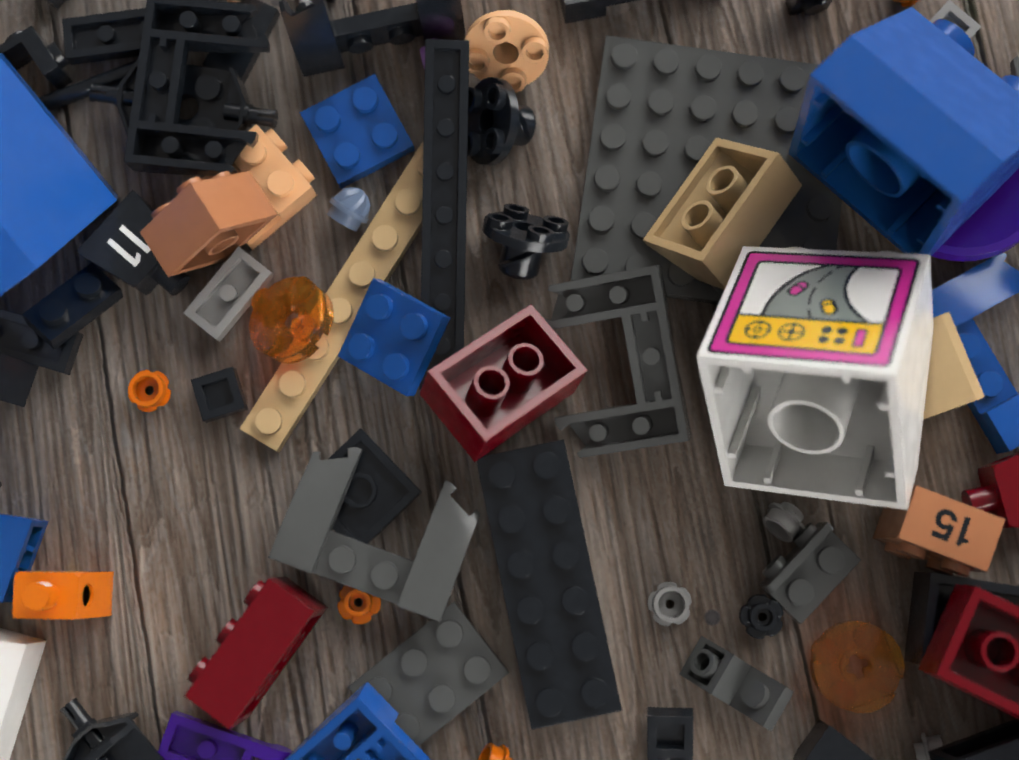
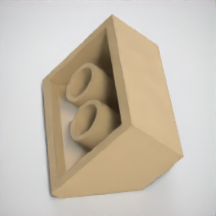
M715 138L646 234L643 241L650 248L695 279L725 290L743 246L759 247L800 190L802 184L778 152Z

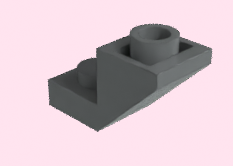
M703 636L700 637L680 672V675L771 732L794 693L788 687Z

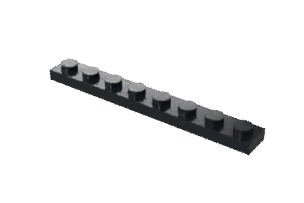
M425 39L421 301L451 318L419 385V390L422 388L428 370L464 348L469 40Z

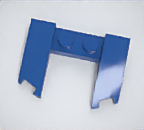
M1004 252L932 290L933 318L947 312L950 313L985 396L967 405L996 454L1009 452L1019 447V392L1015 390L974 322L973 317L1019 293V271L1005 262L1007 254Z
M367 681L284 760L431 759L395 723L399 713Z

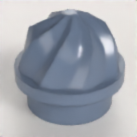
M354 187L344 188L337 195L331 197L329 202L332 206L327 213L329 217L357 232L361 223L367 224L370 201L362 189Z

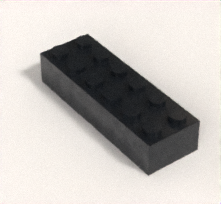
M564 439L483 456L476 462L531 730L622 711Z

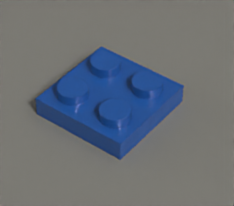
M375 74L300 112L340 189L415 151L409 135Z
M373 278L338 357L401 394L415 396L451 317L381 279Z

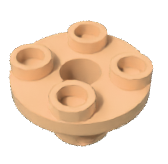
M497 10L487 13L473 22L466 33L465 40H469V72L474 74L479 80L488 77L504 79L513 87L515 93H518L526 85L535 81L546 68L549 57L547 36L536 21L522 13L513 10Z

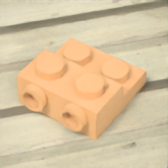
M257 124L249 131L257 132L259 135L258 142L254 148L246 145L232 166L236 168L237 173L245 171L252 173L278 215L247 242L252 250L317 196L310 185L315 177L299 159L292 164L282 153L288 147L272 128L264 133ZM204 176L201 180L210 179L214 176Z

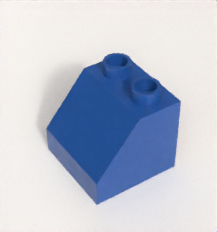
M913 7L850 35L810 74L788 154L904 254H925L931 257L1019 169V77L1006 75L1001 79L974 57L973 43L959 26L944 19H938L931 23Z
M0 53L1 296L38 269L115 203L118 198L117 193L3 53Z

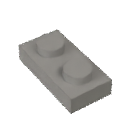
M238 246L183 313L221 342L275 275Z

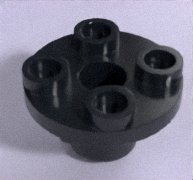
M488 77L481 80L475 87H469L467 156L471 157L478 164H499L509 154L513 145L524 146L531 141L536 129V119L530 107L518 105L516 93L509 82L500 78Z
M505 204L503 212L489 213L485 216L482 231L487 237L502 244L498 264L500 271L508 277L519 280H528L536 277L539 273L542 254L559 252L566 249L570 237L567 231L569 222L564 218L557 216H544L542 218L531 215L527 207L518 204Z

